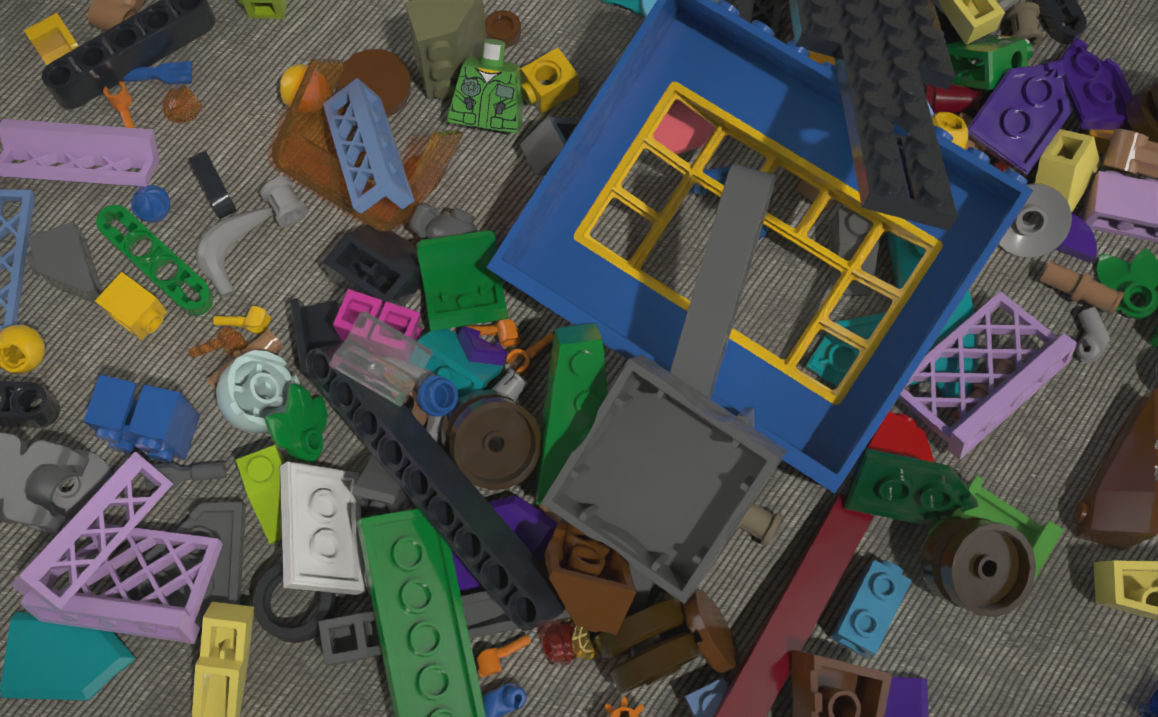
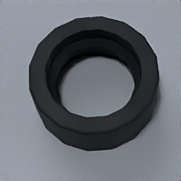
M283 562L277 563L265 571L255 585L252 598L254 616L265 631L281 641L300 643L312 640L320 634L318 621L334 618L337 604L336 594L318 591L319 606L312 619L298 626L282 624L273 615L270 605L273 591L278 584L283 582Z

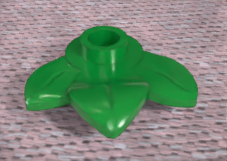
M1144 249L1138 253L1130 264L1112 255L1101 254L1099 256L1096 268L1099 282L1118 292L1124 293L1115 311H1121L1124 315L1133 319H1142L1151 315L1158 306V294L1155 290L1158 285V260L1150 250ZM1133 295L1142 297L1144 305L1134 306L1130 302V297Z
M295 383L289 384L286 413H274L265 416L268 431L278 447L287 449L291 457L301 462H313L321 455L323 450L322 433L327 425L328 417L325 402L322 396L312 399V396L304 387Z

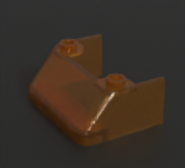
M311 59L272 147L274 164L285 174L374 229L389 231L399 228L413 214L416 205L423 203L438 187L463 133L458 130L433 132L423 155L415 156L406 163L404 170L415 200L402 210L385 196L360 214L353 209L323 103L331 98L346 63L334 59ZM345 106L337 110L338 115H345L347 110ZM360 151L354 167L360 168L366 152ZM368 178L362 195L376 186L374 178Z

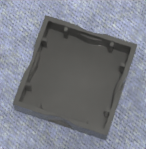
M640 355L630 358L598 409L589 434L580 446L571 453L541 504L588 537L613 548L635 570L685 604L696 591L788 450L646 356Z

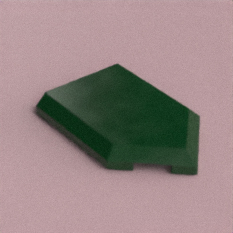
M866 448L860 456L844 503V509L921 525L939 521L940 515L957 509L965 512L979 507L976 498L950 465Z

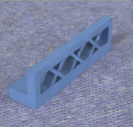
M356 78L323 103L353 209L362 214L386 196L403 210L415 200L382 100L362 81ZM350 101L345 115H338L337 110ZM352 126H358L353 140L346 141ZM360 151L366 152L360 168L354 167ZM368 178H374L376 186L362 195Z
M0 189V225L1 222L4 224L0 227V240L10 232L16 237L15 247L3 257L0 255V271L6 267L11 273L10 283L0 290V304L6 309L4 325H0V331L11 325H17L28 249L27 237L30 235L35 194L32 190ZM4 201H22L21 211L7 222L2 217Z

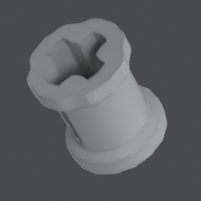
M287 176L271 180L260 191L262 199L269 202L277 215L275 218L280 227L294 225L305 218L309 212L305 203L300 202L292 189L293 182Z

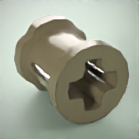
M1022 2L1011 6L1006 12L1007 21L1011 23L1012 37H1021L1029 40L1032 48L1041 45L1043 40V32L1038 30L1037 17L1040 14L1039 5L1033 2Z
M753 503L737 528L760 539V544L766 547L781 522L783 515L778 512L773 515Z

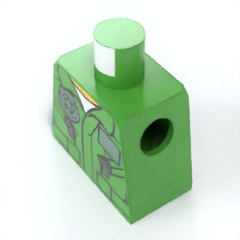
M484 39L482 41L481 58L468 57L461 67L447 122L518 133L523 123L521 68L517 63L503 61L505 42L496 39Z

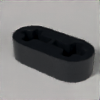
M1033 0V3L1039 5V16L1050 36L1058 43L1071 44L1075 38L1080 37L1086 28V17L1076 0Z
M204 150L189 157L188 159L218 217L222 219L236 212L237 209L207 151Z

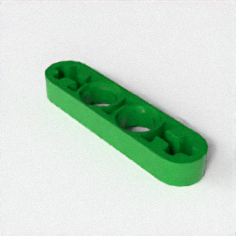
M109 205L99 212L96 218V226L105 239L183 312L190 316H200L210 310L214 297L206 282L133 214L121 205ZM112 220L121 221L129 233L124 237L119 230L111 227L109 223ZM149 240L152 243L151 250L146 255L135 256L132 254L133 246L138 241ZM166 264H175L178 267V271L174 278L167 281L158 279V272L161 267ZM186 283L194 293H199L201 300L197 303L189 300L181 287Z

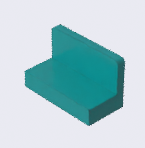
M449 328L430 331L419 338L410 361L432 371L437 376H443L453 382L458 391V399L474 391L485 390L488 382L501 373L504 366L469 362L458 341V334Z

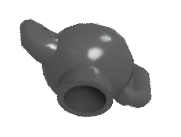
M419 203L416 205L409 221L410 229L417 233L420 239H434L478 232L476 225L472 223L475 216L456 207H453L451 213L444 212L440 214L435 207L427 203Z

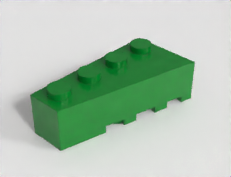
M597 323L555 328L548 376V391L543 411L542 452L537 463L533 481L537 505L541 504L571 453L580 446L589 434L597 416V411L608 395L603 340Z

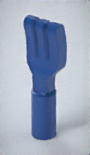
M168 62L158 67H139L129 72L124 77L123 82L156 79L164 84H191L192 62Z

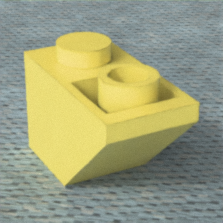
M1059 129L1040 157L1035 184H1044L1059 191L1067 200L1071 213L1101 165L1094 136Z

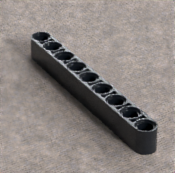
M347 342L310 350L306 357V370L310 379L518 628L527 631L561 615L566 607L550 581L545 567L351 343Z

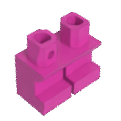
M350 289L347 290L333 323L342 342L351 343L353 346L383 356L391 354L409 361L422 331V328L418 327L421 319L420 312L389 302H385L383 305L380 299Z

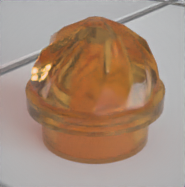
M183 84L177 89L171 88L168 90L162 102L166 118L176 123L195 120L197 118L196 113L203 108L194 93Z

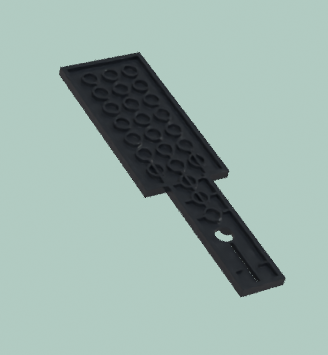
M789 0L796 47H804L806 50L834 57L862 208L949 231L958 215L922 83L948 90L955 78V73L933 0ZM896 124L903 128L907 135L893 133V125Z

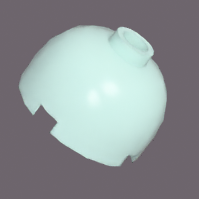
M252 350L233 360L220 375L216 387L218 407L223 417L233 427L248 433L269 432L265 416L274 413H286L288 385L294 383L300 385L297 376L291 377L289 371L284 367L287 363L281 357L268 351Z

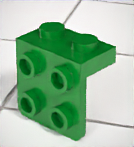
M486 230L427 239L417 243V254L431 331L508 319L502 279L486 268L497 252L496 236L493 231Z

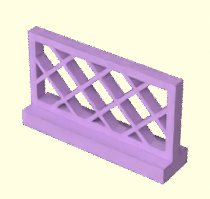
M1000 291L924 357L905 386L906 388L913 381L930 382V397H914L907 390L903 389L897 399L948 442L947 450L960 460L1070 362L1077 343L1065 333L1060 337L1056 336ZM1000 306L1012 316L1013 325H990V314ZM967 334H985L986 349L963 348V337ZM991 334L1013 335L1014 349H992ZM1020 335H1036L1046 344L1039 350H1022ZM940 357L958 358V373H935V362ZM963 358H986L987 374L964 373ZM992 358L1015 359L1016 370L1012 374H993ZM936 382H959V398H936ZM965 383H988V395L983 399L965 398ZM994 383H1000V384L994 389ZM936 407H960V419L949 428L937 417ZM966 408H972L966 413Z
M71 519L66 520L64 527L70 522ZM93 522L86 530L97 529L96 523ZM104 524L105 528L123 527L117 525ZM133 528L124 538L128 540L131 548L111 560L108 556L104 561L105 564L101 565L59 612L54 610L31 590L24 595L21 605L41 622L194 644L200 629L195 620L223 544L218 538ZM115 535L105 536L106 545ZM91 536L93 543L75 553L76 560H86L98 552L97 536ZM156 544H165L170 552L148 565L142 553ZM195 549L206 550L203 561L187 571L180 558ZM67 551L57 562L68 561ZM137 557L143 569L122 582L116 569ZM176 562L182 574L160 587L154 574ZM76 567L78 577L82 572L79 567ZM68 568L49 569L40 582L60 597L69 586L62 590L53 589L57 577L68 571ZM110 573L116 586L100 596L93 595L89 586ZM149 579L155 591L140 601L131 600L127 591ZM188 584L191 593L186 607L170 606L166 597Z

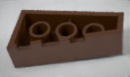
M792 650L793 717H884L893 674Z

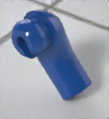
M506 683L487 692L482 698L486 717H500L511 711L521 709L526 703L527 696L525 690L515 683Z

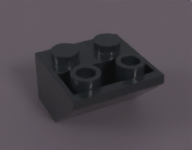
M378 221L347 233L324 262L332 283L346 292L350 289L380 299L383 305L385 302L405 307L423 284L417 247Z

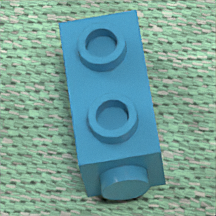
M873 560L865 566L830 639L866 659L876 655L912 580L903 576V570L894 563L886 560H880V562Z

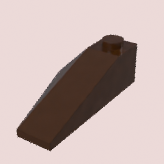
M1154 388L1138 399L1085 495L1076 505L1073 516L1074 524L1078 525L1076 538L1126 550L1157 536L1158 481H1155V471L1158 466V450L1155 449V442L1158 440V389Z
M561 518L545 551L549 579L575 625L582 626L591 632L603 631L617 635L636 594L628 561L613 548L588 537Z

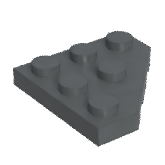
M243 502L200 503L189 514L190 517L173 532L218 538L223 544L195 623L200 627L199 630H202L203 616L211 602L241 605L246 505ZM157 544L144 557L148 565H150L170 551L165 544ZM195 549L180 558L187 571L203 561L206 550ZM176 562L154 574L160 587H162L182 573ZM139 564L128 576L124 575L121 578V581L123 582L127 578L142 570L143 567L141 566V564ZM146 579L127 591L131 600L140 601L155 590L150 580ZM186 584L168 595L166 598L170 606L185 608L191 589Z

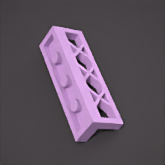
M3 119L0 122V138L4 149L0 154V176L147 187L160 162L154 129ZM13 160H26L20 164L12 163ZM55 163H65L59 166H50ZM94 165L102 166L97 169H86ZM131 168L141 169L140 172L125 171Z
M134 452L13 581L11 586L22 595L31 590L54 610L59 612L173 483L137 452ZM139 472L158 487L150 497L133 498L131 480ZM124 489L125 498L115 499L117 495ZM125 505L127 523L120 528H105L103 514L107 506ZM133 505H142L134 514ZM96 519L97 529L86 530ZM115 535L106 545L105 536ZM97 536L99 554L94 559L76 560L74 542L79 537ZM67 551L68 561L57 562ZM76 567H86L77 577ZM68 568L70 586L60 597L39 581L49 569Z

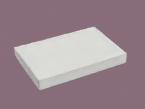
M294 462L284 463L280 466L284 588L355 595L364 592V558L357 527V521L361 519V507L352 495L354 486L359 479V473Z

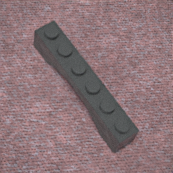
M487 591L461 596L470 639L520 629L511 621ZM565 608L561 615L544 624L572 618ZM374 611L318 621L325 665L334 666L383 656Z

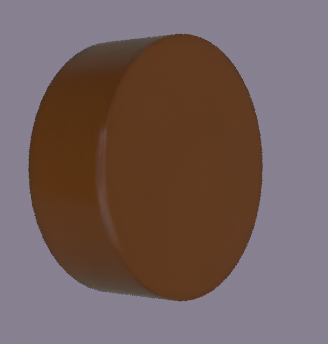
M499 10L490 14L486 19L487 39L501 40L505 42V48L512 47L519 41L521 37V22L516 14L507 10Z

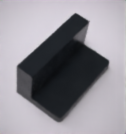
M299 298L291 299L290 304L301 372L316 386L307 374L306 357L310 350L344 343L333 326L340 305L335 300L305 307Z

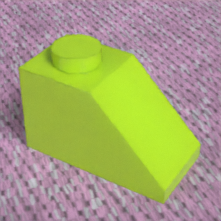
M276 445L236 459L247 496L270 545L282 541L280 466L286 463L283 454Z

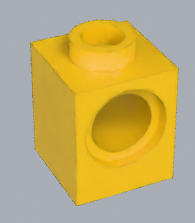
M558 47L521 68L522 97L527 104H534L539 112L543 114L578 93V73ZM548 80L552 81L553 84L543 85L540 82Z
M123 272L95 300L109 317L141 341L147 334L155 332L160 327L164 315L168 312L154 295Z

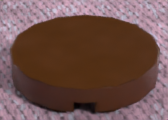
M367 49L355 53L344 62L338 73V91L358 78L381 98L387 117L394 115L404 107L411 94V77L405 62L396 54L383 49ZM350 101L344 106L348 108Z
M695 591L686 603H683L686 624L689 630L691 629V632L697 631L701 639L697 643L698 649L709 665L719 673L731 671L740 664L739 651L732 632L714 601L704 591Z

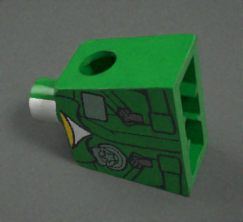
M989 34L967 45L963 40L946 44L955 73L952 83L986 90L994 89L1009 69L1028 67L1027 60L1033 54L1030 41L1021 37ZM982 59L978 64L974 65L971 63L973 60Z

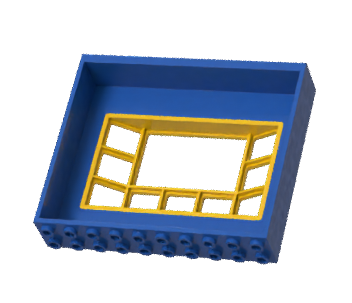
M657 0L486 268L575 326L597 323L603 344L629 360L630 358L644 355L670 372L691 301L642 271L641 266L694 184H699L721 198L724 185L703 173V169L723 138L729 135L764 156L767 161L760 171L773 174L777 167H782L815 187L820 193L798 227L793 228L766 212L763 224L840 271L841 276L785 360L732 328L711 400L735 416L745 407H754V429L788 450L782 460L828 490L836 493L1034 190L1026 186L1028 181L1019 173L1010 169H1005L1002 172L989 164L990 158L986 154L973 147H968L967 150L952 142L953 136L950 133L934 125L958 215L951 229L947 231L862 208L836 66L829 62H824L822 65L808 57L810 53L804 47H796V42L788 41L787 44L773 37L774 31L760 21L754 20L752 24L738 16L740 12L733 5L724 0H719L718 3L712 0ZM676 99L715 127L691 164L653 138V133ZM896 124L893 125V133L907 135L903 128ZM645 148L683 174V179L661 212L655 211L621 186V183ZM612 198L618 199L652 223L651 229L629 261L623 259L590 236L591 230ZM830 199L838 201L873 223L869 233L849 261H846L807 236ZM885 231L926 250L901 289L861 269V265ZM851 281H857L893 301L869 339H864L829 319L830 313ZM820 330L826 331L859 350V355L835 390L828 388L796 367Z

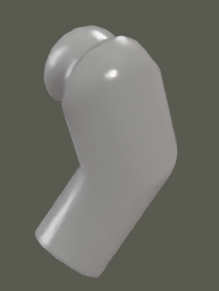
M1093 307L1078 314L1085 333L1077 345L1076 353L1078 358L1086 363H1092L1100 359L1110 341L1109 334L1096 307Z

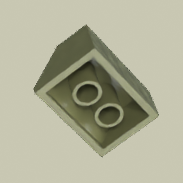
M412 0L405 2L416 64L427 98L430 100L451 97L455 93L461 67L468 57L481 58L482 41L487 39L483 0Z

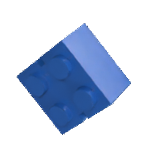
M99 375L83 420L85 424L96 432V438L109 442L108 448L122 453L132 454L133 449L148 451L146 456L161 462L170 463L172 457L186 460L200 414L180 392L143 385L139 400L133 399L138 387L137 383Z

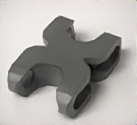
M0 433V521L7 524H14L16 522L26 524L27 527L36 531L57 535L66 516L54 511L52 505L53 493L59 483L67 477H82L90 458L58 444L46 441L28 444L23 438L16 435Z

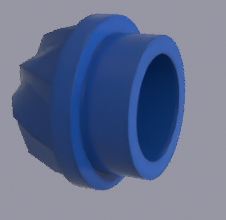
M140 186L135 194H133L131 208L140 220L151 223L159 222L168 215L170 198L167 192L159 186Z
M431 376L426 378L418 387L416 401L420 404L421 410L426 414L440 417L446 415L456 406L458 391L453 382L445 377Z

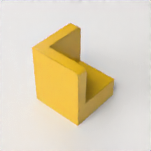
M58 13L24 30L46 65L79 47Z

